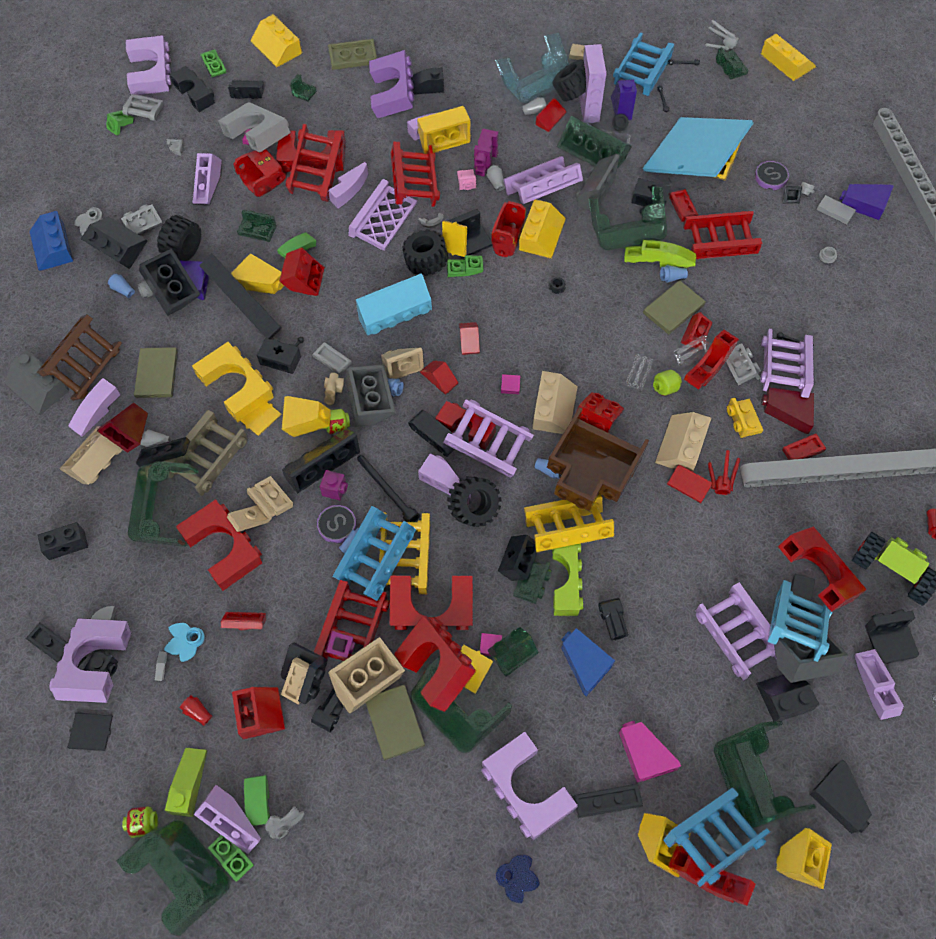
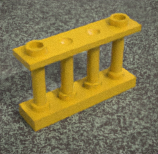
M601 494L598 495L590 511L580 509L567 500L524 507L527 527L535 526L538 533L534 535L536 552L614 537V520H603L601 512H603ZM592 514L596 522L584 524L581 516ZM573 518L576 526L565 528L562 520ZM554 522L557 530L546 532L543 524Z
M422 513V520L407 522L418 532H421V539L411 540L407 548H417V550H420V557H416V559H400L397 566L416 567V569H419V576L412 578V586L418 588L419 594L427 595L430 513ZM391 522V523H393V524H395V525H397V526L400 527L403 522ZM381 527L379 530L381 531V541L390 545L393 540H386L387 529ZM381 549L379 555V562L382 561L386 553Z

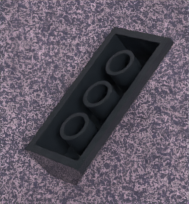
M348 429L336 432L332 438L319 443L315 449L305 452L301 458L288 463L282 469L284 477L297 494L321 479L326 470L333 471L360 453L357 435Z

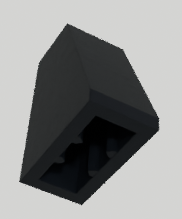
M842 759L835 764L812 790L810 795L851 834L857 831L862 833L869 826L870 823L867 820L872 816V813L847 763Z

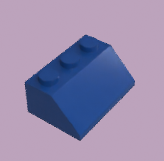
M58 211L40 215L29 231L38 270L41 271L73 262L65 226Z

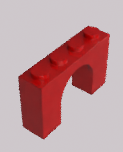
M328 130L327 137L329 138L334 137L335 132L343 134L344 142L336 172L344 171L346 144L344 130ZM290 131V134L278 141L276 161L281 165L283 172H289L292 169L297 150L295 131ZM327 144L321 153H330L332 147ZM303 155L300 165L324 170V168H327L328 163L325 160Z
M215 499L178 524L176 528L190 548L213 533H226L234 538V545L229 555L208 569L212 578L221 590L224 591L261 565L260 557L262 553L256 545L254 547L250 545L251 539L245 531L243 533L236 531L227 518V514L230 513L224 504L220 505Z
M814 526L791 534L778 546L790 562L802 558L808 559L824 572L829 581V586L818 596L831 612L854 601L867 590Z
M390 576V626H395V630H407V626H416L423 617L415 609L412 602V576ZM452 576L451 604L446 612L435 617L443 624V629L448 630V626H456V630H468V626H473V576Z
M423 615L394 653V656L402 667L417 673L429 656L439 649L440 663L438 669L423 688L421 694L430 706L445 712L475 674L476 670L471 665L472 660L461 652V646L452 641V635L442 628L443 624L435 617L430 619Z

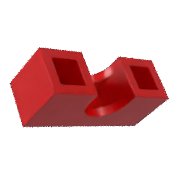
M446 401L435 419L453 433L459 426L466 410L456 403ZM475 413L467 425L471 429L468 434L469 442H472L484 419ZM490 422L479 444L483 450H486L496 433V424Z

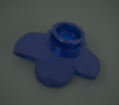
M515 856L510 863L502 864L496 871L498 884L505 888L506 896L516 903L523 902L524 892L533 891L540 885L537 876L529 870L532 864V858L529 856ZM506 871L510 872L511 878L509 880L505 878Z

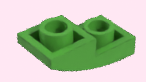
M215 49L201 54V58L211 77L226 73V69Z
M303 233L284 243L277 252L285 258L286 253L299 248L307 250L315 247L316 240L308 233Z
M465 255L464 260L448 259L446 263L448 277L470 276L481 273L484 270L482 256Z
M267 775L244 779L245 815L252 826L266 824L270 818L268 805L270 795Z
M222 835L208 847L236 882L254 866L240 848Z

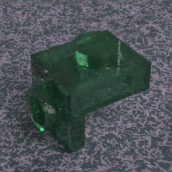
M297 74L290 82L292 96L307 102L317 92L315 86L302 82L300 74Z

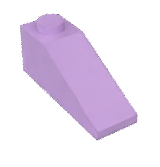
M197 153L193 204H210L220 178L222 162L220 158L213 154Z
M429 454L418 471L419 480L450 496L451 493L448 492L450 489L455 488L453 484L455 482L459 483L458 476L444 458L438 455ZM471 494L469 495L467 500L468 505L471 502Z
M217 785L213 787L194 813L196 817L247 854L250 853L261 839L235 799Z

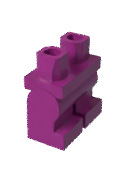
M482 128L478 146L475 145L474 168L475 174L479 176H485L486 171L492 165V157L496 158L498 155L497 131Z

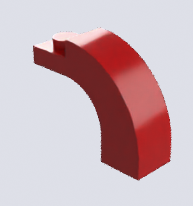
M726 330L721 331L714 338L701 361L685 375L684 380L698 390L702 386L705 387L724 365L739 339Z
M676 846L668 867L682 878L700 887L697 883L705 874L683 847ZM706 861L712 869L715 867L713 864ZM722 870L719 873L721 877L712 885L707 882L700 887L731 903L737 902L748 906L756 884L750 879Z

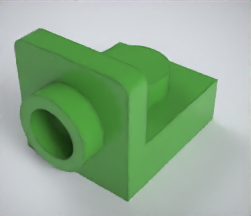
M123 110L107 114V129L115 135H120V126L124 127L128 124H133V117L131 115H123Z

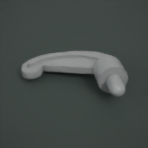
M439 213L437 218L429 221L425 218H418V220L426 227H434L442 222L443 214Z

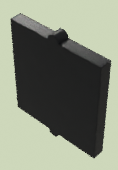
M75 713L72 728L69 729L71 734L67 748L105 751L108 736L111 735L110 727L113 716Z

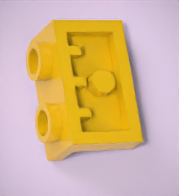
M731 398L727 406V413L729 416H732L734 430L739 433L740 437L743 438L762 433L763 428L751 400L736 401V398Z

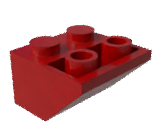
M299 248L286 253L279 282L290 291L318 296L325 267L303 248Z
M250 687L232 692L237 730L243 740L285 730L278 687Z

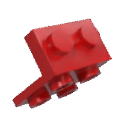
M593 392L578 406V408L583 409L580 420L607 433L610 432L614 421L624 410L619 403L604 398L603 395Z

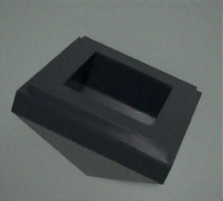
M785 186L783 203H800L802 186Z

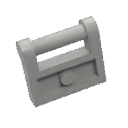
M131 94L123 106V115L129 116L131 114L156 121L157 115L163 108V100Z

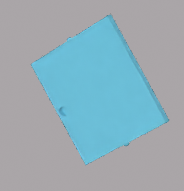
M680 117L643 167V170L645 172L716 177L753 125V120Z

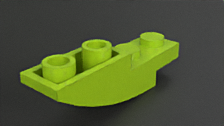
M643 240L642 246L626 247L625 262L660 261V267L669 265L687 268L696 265V253L682 246L663 241Z

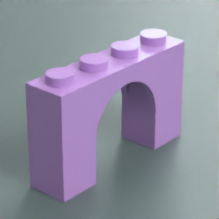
M163 35L126 40V52L130 62L146 60L157 62L149 70L127 73V85L130 93L142 95L169 91V85H172L170 75H168L171 74V69L168 64L170 63V56L167 52H170V49Z
M601 44L585 45L583 60L586 72V92L579 96L583 123L600 121L606 79V68Z
M77 620L75 627L71 629L70 640L64 647L62 660L57 664L56 675L50 681V691H52L56 700L107 703L113 687L109 672L84 671L77 667L84 656L95 650H126L131 635L127 621Z
M524 732L482 761L483 769L481 771L488 781L492 780L495 784L494 791L501 800L503 798L509 805L506 808L513 819L516 817L522 824L519 827L525 837L528 838L530 836L534 840L577 808V804L565 787L547 800L537 804L526 803L515 795L511 786L513 772L536 755L538 751L526 732Z

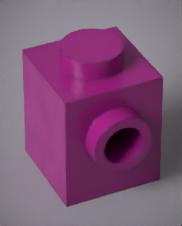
M326 470L319 487L322 496L340 501L342 495L347 491L348 483H346L345 475Z
M331 631L325 651L347 658L348 654H352L355 642L352 641V636Z

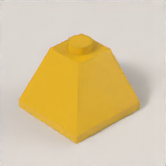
M644 813L638 837L648 860L679 878V875L668 867L675 848L679 845L675 843L669 848L664 842L668 833L678 825L666 817Z
M805 828L781 846L776 860V870L789 878L824 889L832 844L811 829Z

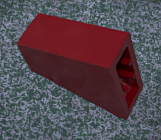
M768 388L766 394H763L761 405H764L765 413L804 434L810 433L814 426V393H810L809 398L801 397L800 391Z
M133 402L99 427L97 432L128 453L141 444L148 412Z

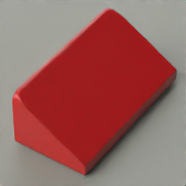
M553 98L537 115L536 126L549 132L567 111Z
M701 312L693 315L680 343L701 350L713 322Z
M678 465L667 485L702 503L712 486V482Z

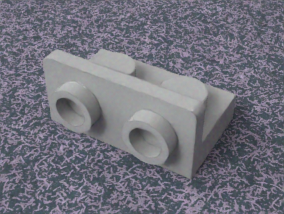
M148 204L143 205L138 211L134 213L132 211L128 212L121 218L123 225L138 235L162 224L152 204L149 206Z
M742 343L735 346L726 360L738 385L754 377L759 380L760 376L758 373L761 372L757 362L752 363L750 359L754 356L749 347L745 349Z

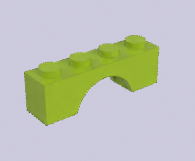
M581 543L552 549V559L560 562L566 568L569 575L567 583L561 588L554 590V616H578L579 611L583 610V597H579V590H582V578H579L578 571H582V560L578 559V553H581Z

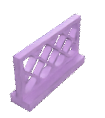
M382 179L350 224L349 236L353 238L357 236L385 251L417 204V200L407 196L403 199V202L410 203L409 207L403 208L402 205L398 204V209L391 210L390 204H394L395 199L388 200L387 195L389 192L394 195V188L388 185V181ZM387 205L388 210L380 212L378 207ZM401 213L402 218L394 220L393 214ZM390 214L391 220H382L381 216ZM372 217H379L380 222L371 224L370 219ZM393 224L394 230L386 231L385 226ZM382 227L383 232L374 233L373 228ZM370 228L372 234L365 235L361 232L363 229ZM385 236L386 241L382 244L376 238Z

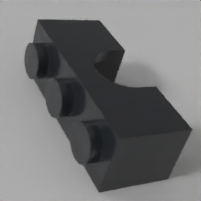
M184 66L170 74L173 85L181 94L187 92L190 103L198 112L215 104L213 98L215 95L212 89L207 88L204 81L199 79L193 70Z

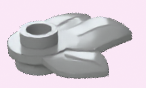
M90 208L86 213L76 218L74 225L80 227V233L83 236L90 224L103 219V213L99 208Z
M294 806L283 818L270 816L265 829L269 832L271 838L281 839L288 834V830L292 826L296 825L303 818L305 812H299Z

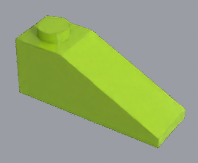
M185 748L168 794L165 811L169 814L193 817L207 750Z

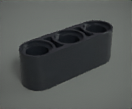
M421 410L408 422L413 431L416 430L420 437L427 442L429 441V444L440 453L443 452L445 457H448L455 450L443 443L447 434H452V432L425 410Z

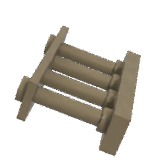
M209 410L206 411L186 436L190 440L186 455L166 460L161 466L163 472L172 479L175 474H179L197 484L195 488L200 496L210 491L215 479L237 451L246 445L248 439L242 428L235 435L219 426L215 414ZM210 431H215L231 440V442L224 449L205 437ZM198 445H203L220 456L214 463H211L195 454L194 450ZM190 459L208 469V471L200 478L182 467L186 460Z

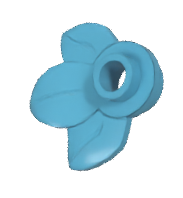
M186 623L173 624L169 626V631L174 638L171 639L164 650L172 655L179 654L181 662L188 661L196 654L197 647L204 642V632L197 627L190 628ZM192 636H198L196 641H191Z

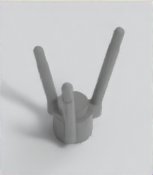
M712 20L711 22L727 35L712 27H708V29L725 38L723 41L725 46L706 43L705 46L729 51V49L734 50L739 38Z

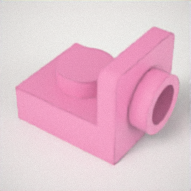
M473 169L457 171L460 190L476 188V176Z

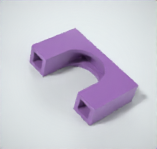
M403 50L369 61L370 74L375 83L399 79L398 83L390 90L371 96V108L376 117L381 118L413 108L415 98L412 92L414 85L411 80L413 73L410 68L412 66L410 56H407Z

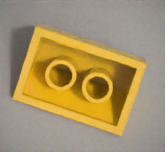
M274 14L260 21L251 38V42L276 67L302 54L300 40Z
M778 34L765 40L761 55L793 81L816 67L814 63Z
M464 106L417 119L423 153H427L429 145H432L433 152L435 153L470 143V118Z
M535 199L520 235L519 250L552 259L566 218L551 203Z

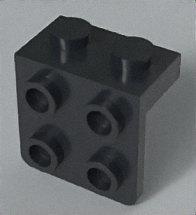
M903 609L896 610L890 615H884V613L875 614L865 625L873 650H876L883 664L914 659L919 656L908 626L915 619L913 610L906 612Z
M293 642L288 647L280 676L286 680L292 661L296 657L310 664L298 702L306 705L311 699H315L320 691L319 687L326 672L325 668L328 659Z

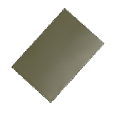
M373 39L328 45L332 70L369 65V61L377 59Z
M679 280L643 310V314L669 335L702 308L706 301Z
M176 347L140 348L134 390L135 398L173 396L178 353Z
M405 684L379 693L366 702L384 761L425 746Z

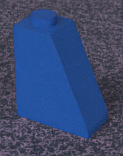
M576 628L572 633L570 631L567 632L562 638L563 644L561 649L583 694L587 697L613 667L615 660Z

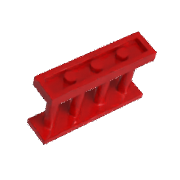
M303 124L302 129H299L298 132L299 142L290 177L286 179V187L291 194H293L295 187L318 192L321 200L328 202V190L333 185L344 137L340 132H335V136L332 138L311 134L307 125ZM311 140L328 144L332 147L331 152L325 154L304 149L306 141ZM302 156L325 160L328 163L327 168L322 170L300 165ZM298 172L321 176L323 183L318 186L297 181Z
M393 141L390 154L395 204L402 205L403 199L409 196L430 198L431 207H435L436 201L440 199V191L437 190L434 166L435 153L433 152L432 145L428 146L427 153L407 152L400 148V142ZM402 159L426 160L427 166L404 164ZM403 172H425L428 174V178L406 177V175H403ZM405 183L429 185V191L408 190L404 185Z
M742 211L686 217L683 228L684 230H692L695 244L692 245L691 251L696 253V259L759 254L762 240L761 238H752L749 228L754 212ZM733 225L742 226L745 239H735ZM725 226L728 241L718 240L715 227ZM698 228H708L711 242L702 243Z
M340 580L314 652L327 659L331 657L342 661L353 656L348 654V657L345 658L325 651L331 631L352 636L353 642L364 645V647L372 643L383 612H387L390 600L387 598V593L383 592L380 600L376 601L371 597L351 592L348 582ZM351 600L376 607L374 618L345 611V608H343L345 601ZM346 619L371 626L367 638L338 630V627H336L338 620Z

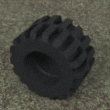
M581 59L570 63L553 79L552 85L562 101L576 99L586 92L584 60Z
M180 215L171 216L165 221L159 231L157 238L159 253L172 248L179 261H189L195 255L202 237L201 228L197 223Z
M430 229L425 231L419 230L417 233H412L403 242L402 251L408 270L413 274L433 275L446 266L448 252L445 240L440 233L434 230L430 231Z
M466 476V478H460L459 483L455 482L453 484L454 489L449 490L448 493H451V497H447V501L450 502V505L447 506L449 510H452L450 514L452 517H456L455 520L473 527L486 526V522L491 523L493 521L492 517H497V509H501V506L498 505L502 501L501 497H498L500 491L495 489L496 485L488 479ZM477 490L481 496V503L477 510L470 512L467 500L469 495Z

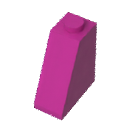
M631 721L622 725L623 728L619 731V735L637 783L677 771L681 767L680 762L642 722L635 724V721Z

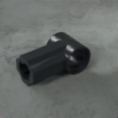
M620 598L598 602L599 611L602 612L601 618L605 620L610 639L616 641L628 637L629 634L623 618V606Z
M334 688L324 704L316 709L311 719L313 724L329 733L333 731V725L338 723L339 714L344 708Z

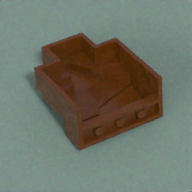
M579 407L550 455L547 468L553 473L561 475L556 484L554 494L562 500L575 504L580 509L590 511L599 494L603 495L606 499L618 502L630 478L633 477L649 440L645 439L641 448L636 447L580 420L583 409Z

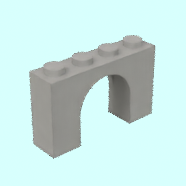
M250 102L218 120L223 134L231 139L251 129L245 135L250 148L258 152L263 151L290 134L289 123L286 118Z

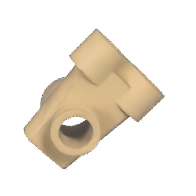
M330 373V377L325 378L324 402L328 405L334 404L336 392H343L344 378H338L337 373Z

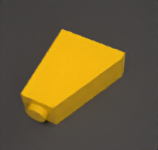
M251 253L231 273L246 290L275 294L284 287L279 282L281 271Z
M291 396L284 397L282 430L292 437L330 426L331 410L319 401Z

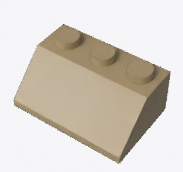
M542 371L533 419V429L563 434L571 422L577 386L562 374Z
M695 412L672 415L655 463L672 469H676L678 465H681L693 472L711 418Z
M97 426L60 467L61 471L82 484L89 485L94 483L99 477L98 473L111 464V458L123 450L97 432V429L101 426Z
M379 637L330 670L329 676L338 699L350 714L397 681L405 670Z

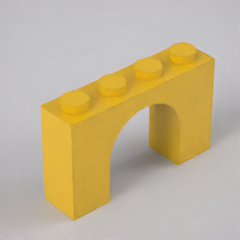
M226 342L192 365L196 376L205 386H208L227 373H239L247 378L244 387L224 401L227 411L237 422H240L241 419L274 398L271 384L268 381L264 382L260 372L257 369L253 370L250 361L246 357L243 358L239 349L236 346L233 347L229 342Z

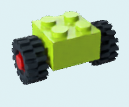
M871 531L859 546L851 561L866 570L874 559H878L879 562L914 584L907 597L923 606L936 591V571L928 567L930 563L927 560L926 554L917 548L914 551L908 548V543L899 537L896 539L891 537L884 546L886 540Z

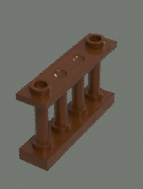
M88 314L80 317L37 371L42 377L47 375L55 376L73 390L74 394L70 398L72 400L83 399L87 395V388L111 357L114 358L120 352L119 347L122 342L117 341L111 345L94 331L90 325L93 318ZM82 333H87L107 350L102 358L80 342L78 337ZM71 346L76 347L96 363L91 372L69 356L67 351ZM60 360L65 361L85 377L80 386L58 370L56 365Z

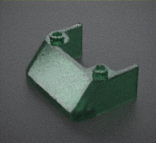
M652 186L654 204L646 205L643 208L642 220L610 226L609 218L604 214H600L598 199L589 198L592 225L600 247L605 250H614L640 245L643 243V240H663L667 236L663 188Z
M161 461L146 464L139 468L128 526V536L131 540L140 543L186 547L187 543L179 539L159 537L160 526L155 521H152L158 482L167 479L170 472L198 474L197 469L190 464Z
M439 656L427 667L412 689L411 699L418 709L459 752L469 753L511 714L512 705L508 702L494 717L484 709L475 710L468 717L454 701L445 712L430 706L421 694V691L436 673L440 663Z
M782 721L761 722L718 741L714 747V754L727 790L734 788L739 794L733 801L735 803L734 807L752 828L788 819L816 809L815 804L795 807L793 801L788 796L775 797L759 755L766 752L769 748V739L766 732L783 725Z

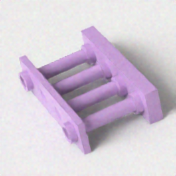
M560 156L503 180L507 195L518 192L520 202L525 204L580 182L583 178L580 164L575 163L565 167L563 156Z
M768 329L767 336H763L761 346L764 347V370L760 378V382L763 383V390L767 391L770 382L797 386L798 389H801V397L809 398L814 385L813 336L805 335L803 342L800 341V343L772 339V329ZM772 346L798 350L800 354L773 351ZM772 358L794 361L801 365L797 367L773 363ZM776 370L798 374L800 379L771 375V372Z
M465 400L462 407L467 410L455 433H448L443 443L511 478L517 469L513 467V461L524 440L530 441L534 435L530 433L531 431L528 428L518 427L483 409L478 402ZM475 413L484 419L472 442L467 443L462 440V435L472 415ZM490 422H493L501 428L489 451L484 452L479 449V444ZM507 431H510L518 437L506 460L502 461L496 458V452Z
M739 582L730 589L729 598L708 610L702 603L695 612L698 621L707 627L733 665L732 670L735 675L741 677L744 681L751 674L749 668L770 656L776 659L774 644L767 642L770 624ZM733 604L738 605L742 611L741 615L719 627L712 616ZM745 621L750 622L754 631L731 644L724 634ZM756 639H762L766 644V649L743 662L736 651Z

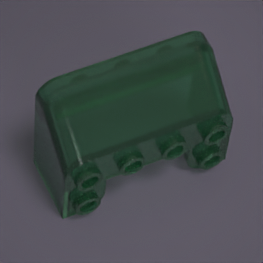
M181 820L172 821L144 835L116 860L122 870L129 874L139 872L150 863L176 897L162 912V922L173 935H182L222 898L230 888V879L189 826Z

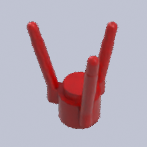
M726 450L723 476H719L717 480H715L711 462L708 463L712 482L711 489H715L716 494L729 495L733 491L740 458H737L731 479L729 480V450Z

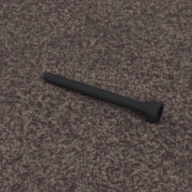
M359 455L357 457L358 462L403 512L402 515L405 522H415L418 520L420 514L417 510L408 507L363 455Z

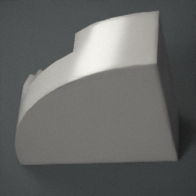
M167 139L169 150L176 155H182L183 140Z
M115 606L104 607L98 610L91 619L113 620L117 608Z
M159 651L155 672L156 681L164 679L167 652Z

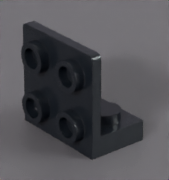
M478 209L448 220V222H457L459 225L467 226L466 255H472L492 246L490 238L480 225V212Z

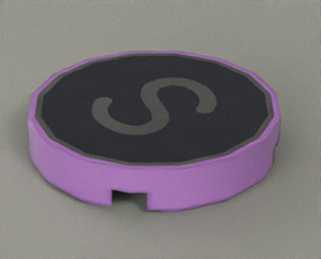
M775 161L761 163L755 172V180L765 189L773 188L772 190L783 188L789 178L787 168Z
M333 505L320 513L317 520V528L320 536L326 541L342 543L350 532L355 530L356 518L349 508Z

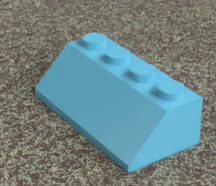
M422 273L356 299L359 321L367 336L377 334L385 328L394 327L397 323L409 321L417 315H423L432 310L431 298Z

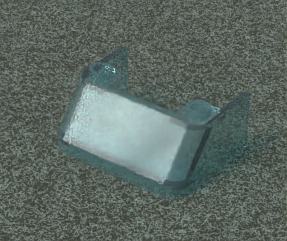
M559 33L544 35L549 51L543 54L541 58L543 69L520 81L514 71L510 57L496 59L504 85L521 103H529L555 90L552 85L553 79L564 67L569 65Z

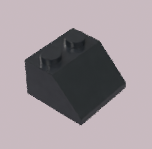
M782 674L756 683L773 723L813 711L820 705L811 685L806 680L791 683Z

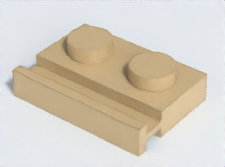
M271 476L255 484L253 488L247 489V494L269 520L273 516H278L293 507V502Z

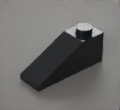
M443 67L427 68L411 77L414 89H412L414 95L444 93Z

